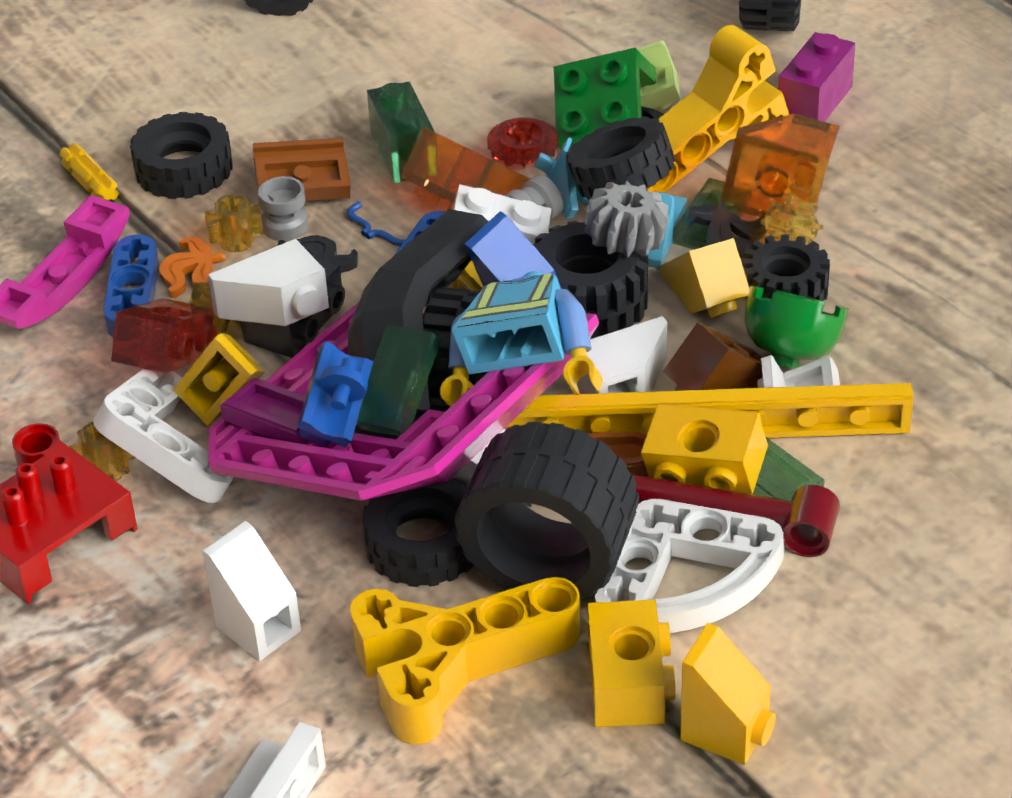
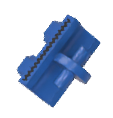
M327 341L322 344L318 351L297 423V428L300 429L299 434L302 438L322 446H328L331 442L345 448L352 441L362 401L367 391L373 361L367 358L347 355L334 344Z

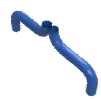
M359 201L348 208V218L364 227L361 231L364 237L366 236L368 239H371L372 237L379 236L397 246H401L406 240L398 239L383 230H371L369 222L354 214L356 210L362 207Z

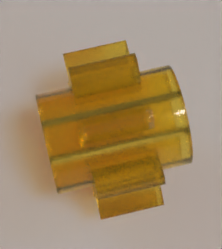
M789 193L786 197V204L775 201L769 202L771 208L767 212L765 219L761 220L760 223L765 226L769 236L773 235L775 241L781 240V234H789L790 241H796L797 236L805 237V245L811 243L817 236L818 231L823 229V225L818 223L814 215L819 207L807 201L803 203L802 197Z
M229 194L222 196L214 204L215 211H205L204 213L210 243L219 242L221 248L225 251H245L253 245L254 236L264 234L259 204L252 203L249 205L248 199L242 195Z
M93 422L88 423L82 430L77 431L79 443L70 445V448L115 481L121 479L124 474L130 473L128 460H133L136 457L103 436L96 429Z

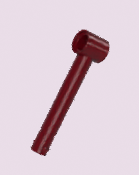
M633 475L637 484L636 492L639 494V503L649 499H663L765 517L774 520L781 526L785 547L803 557H817L828 550L840 510V502L837 496L829 489L819 485L799 487L794 492L792 500L788 501Z

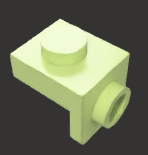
M660 40L637 48L655 67L656 84L644 86L640 89L641 106L662 111L670 107L674 102L681 100L678 74L666 43Z

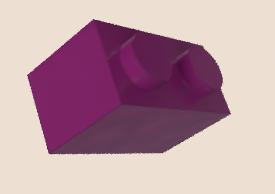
M814 32L778 76V90L783 93L789 114L787 124L815 132L821 128L852 88L855 42L840 39L833 34Z

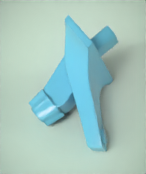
M570 137L555 159L541 152L534 164L535 168L546 173L545 176L560 191L563 199L562 211L565 219L574 218L579 210L577 201L589 205V200L586 197L582 198L566 161V155L571 151L572 139Z

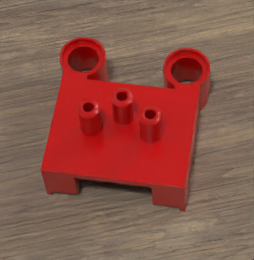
M43 423L27 425L15 433L12 445L18 466L15 470L16 474L0 484V582L27 604L32 602L31 596L53 581L47 559L48 553L101 518L105 536L111 541L129 529L132 532L138 530L130 491L63 443L59 438L58 431L53 426Z

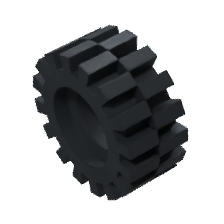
M781 234V240L775 241L773 235L765 237V244L757 240L752 243V249L747 248L745 250L742 266L749 289L750 286L764 288L763 298L772 299L773 292L776 293V290L824 301L827 300L830 259H827L828 254L825 249L819 250V244L814 241L805 245V237L797 236L796 241H790L789 234Z

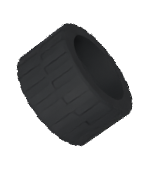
M527 422L525 425H514L506 428L505 432L495 435L490 440L488 447H485L455 514L454 523L456 525L455 535L457 542L461 544L463 554L469 562L475 565L476 570L505 591L541 579L558 577L571 581L578 588L580 599L589 598L597 594L600 588H604L615 571L637 513L636 509L639 504V494L636 492L637 484L619 455L616 456L610 450V447L601 440L598 441L584 431L552 422L551 424ZM524 503L548 508L565 517L571 523L546 518L528 508Z

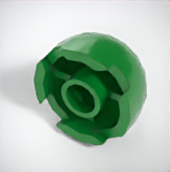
M750 286L744 320L748 336L757 347L770 352V355L773 356L778 365L798 368L800 360H818L829 354L839 342L849 308L836 305L834 314L823 311L825 301L776 290V293L773 292L772 299L762 297L764 288Z

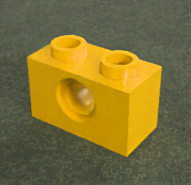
M658 404L641 455L649 477L753 494L768 444L759 412Z
M656 599L588 603V640L595 727L665 724V700L676 699L674 665H663L662 657L671 656L669 622L658 623Z

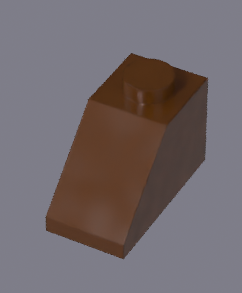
M697 322L662 372L677 384L674 391L758 388L757 381L763 378L761 362L763 357L754 349Z

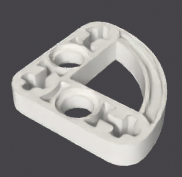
M663 499L642 501L636 509L637 513L615 571L604 588H600L597 594H595V602L622 601L624 589L629 590L630 601L654 600L672 556L736 568L723 579L703 589L680 596L656 599L658 623L669 622L670 633L691 630L704 626L707 623H713L745 606L769 584L784 558L783 531L778 523L765 517ZM703 529H713L720 533L717 538L710 541H700L693 537L694 533ZM735 532L738 533V535H734V543H731V535ZM635 558H645L652 562L649 567L639 571L630 570L624 566L626 562Z

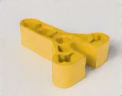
M726 25L714 35L709 48L710 56L692 92L659 118V122H662L665 127L676 161L673 162L674 167L667 173L668 175L657 181L652 187L646 188V191L665 193L730 139L757 137L761 141L770 142L780 136L787 126L789 114L783 93L765 81L776 71L770 50L766 45L735 25Z
M558 577L541 579L449 609L399 600L394 593L384 589L366 590L358 594L350 605L354 647L367 678L377 675L380 706L395 736L405 743L415 745L427 743L439 735L443 727V714L468 682L564 652L574 647L579 641L581 634L580 595L578 588L571 581Z

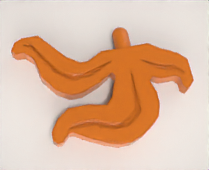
M198 237L183 238L179 241L180 249H187L189 253L171 254L159 266L160 278L168 287L169 297L176 298L185 292V275L193 272V287L198 291L211 293L208 274L214 270L213 263L225 261L226 255L224 253L212 254L211 247Z

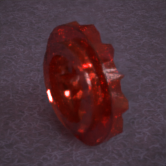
M519 117L503 121L493 127L487 136V149L491 151L492 159L497 161L503 160L506 167L521 164L525 168L527 164H535L541 152L550 157H555L556 147L559 145L558 133L551 124L529 117Z

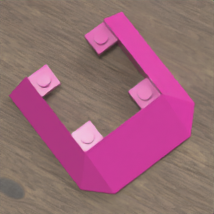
M358 303L265 382L306 396L319 348L325 341L334 344L340 351L349 355L347 331ZM586 313L589 335L591 337L599 325L596 314ZM565 354L562 361L489 371L447 411H426L396 440L354 433L352 441L346 448L333 442L328 446H322L312 441H309L307 444H300L266 437L224 421L222 417L209 428L208 464L212 473L361 501L448 482L490 443V440L495 435L505 429L563 374L564 366L571 359V355Z

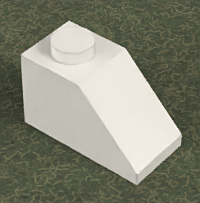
M297 239L208 274L213 311L221 319L287 326L329 308L325 269Z

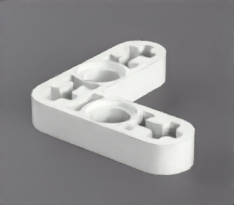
M154 364L146 366L106 396L93 419L94 426L103 436L195 498L208 503L220 501L233 477L212 473L208 464L209 452L162 420L174 411L180 400V397L173 389L182 378L167 367Z

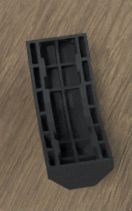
M449 209L381 266L364 288L347 331L348 349L350 356L367 358L373 361L354 433L396 440L426 411L430 410L422 311L428 305L435 291L441 287H448L472 261L464 244L489 222L483 215Z

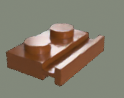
M343 138L253 143L257 192L260 185L266 180L286 176L298 179L303 184L306 201L350 198L351 185Z

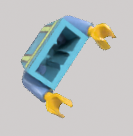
M530 271L522 278L493 282L484 286L469 307L452 322L448 368L453 370V375L446 378L441 385L440 395L442 399L451 407L474 385L468 381L469 374L562 361L565 354L571 355V359L565 364L563 375L573 392L577 396L579 395L577 382L586 374H589L596 391H599L602 387L603 379L593 361L587 357V352L592 348L587 317L583 306L569 290L560 289L557 277L551 273L543 274L538 271Z

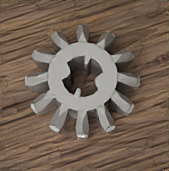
M625 181L623 185L607 182L605 188L594 189L593 196L589 200L584 221L586 224L585 233L592 237L593 245L607 247L608 254L619 252L628 258L635 251L640 256H647L650 250L659 249L661 241L664 240L669 220V206L661 201L660 193L646 191L644 184L637 187L632 186L628 181Z

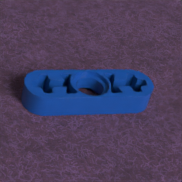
M140 234L130 235L119 240L114 246L103 311L109 335L118 340L137 339L147 333L150 328L159 259L156 243L149 236ZM138 257V264H131ZM129 284H143L134 289H121ZM125 309H133V311L129 313V316L126 317Z

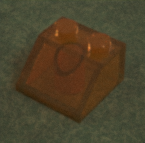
M790 114L739 127L720 201L726 202L728 209L757 217L769 214L778 218L781 224L809 231L840 126L798 114Z
M423 127L400 176L416 185L413 194L436 205L440 198L449 201L450 204L447 211L453 207L459 184L472 188H483L491 193L504 196L514 189L521 190L523 183L531 179Z

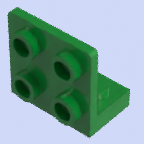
M635 47L553 66L557 146L562 149L570 137L572 139V147L580 141V138L592 133L597 128L607 126L615 121L626 120L627 118L642 117L640 89L644 86L656 84L655 67Z

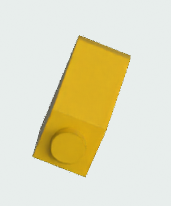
M734 238L689 251L659 266L662 276L691 314L708 310L709 317L713 318L738 310L736 300L748 296L749 293L748 282Z
M220 333L204 350L173 391L209 426L222 415L220 405L253 378L260 379L265 371L231 335Z
M710 623L705 625L682 662L681 741L745 765L757 744L760 746L767 744L775 725L776 714L769 711L771 686L718 626Z

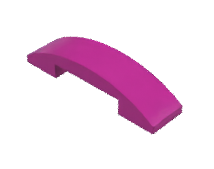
M90 195L64 221L67 237L21 283L6 278L0 284V323L16 329L28 327L50 317L68 304L90 282L110 255L130 216L129 207Z

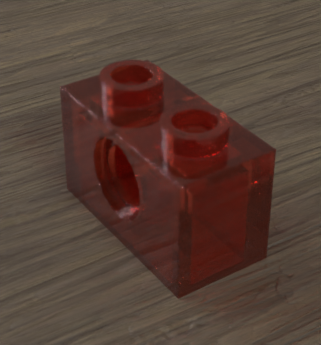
M159 298L116 312L111 361L165 374L194 363L217 336V329L213 324L214 311L208 307Z

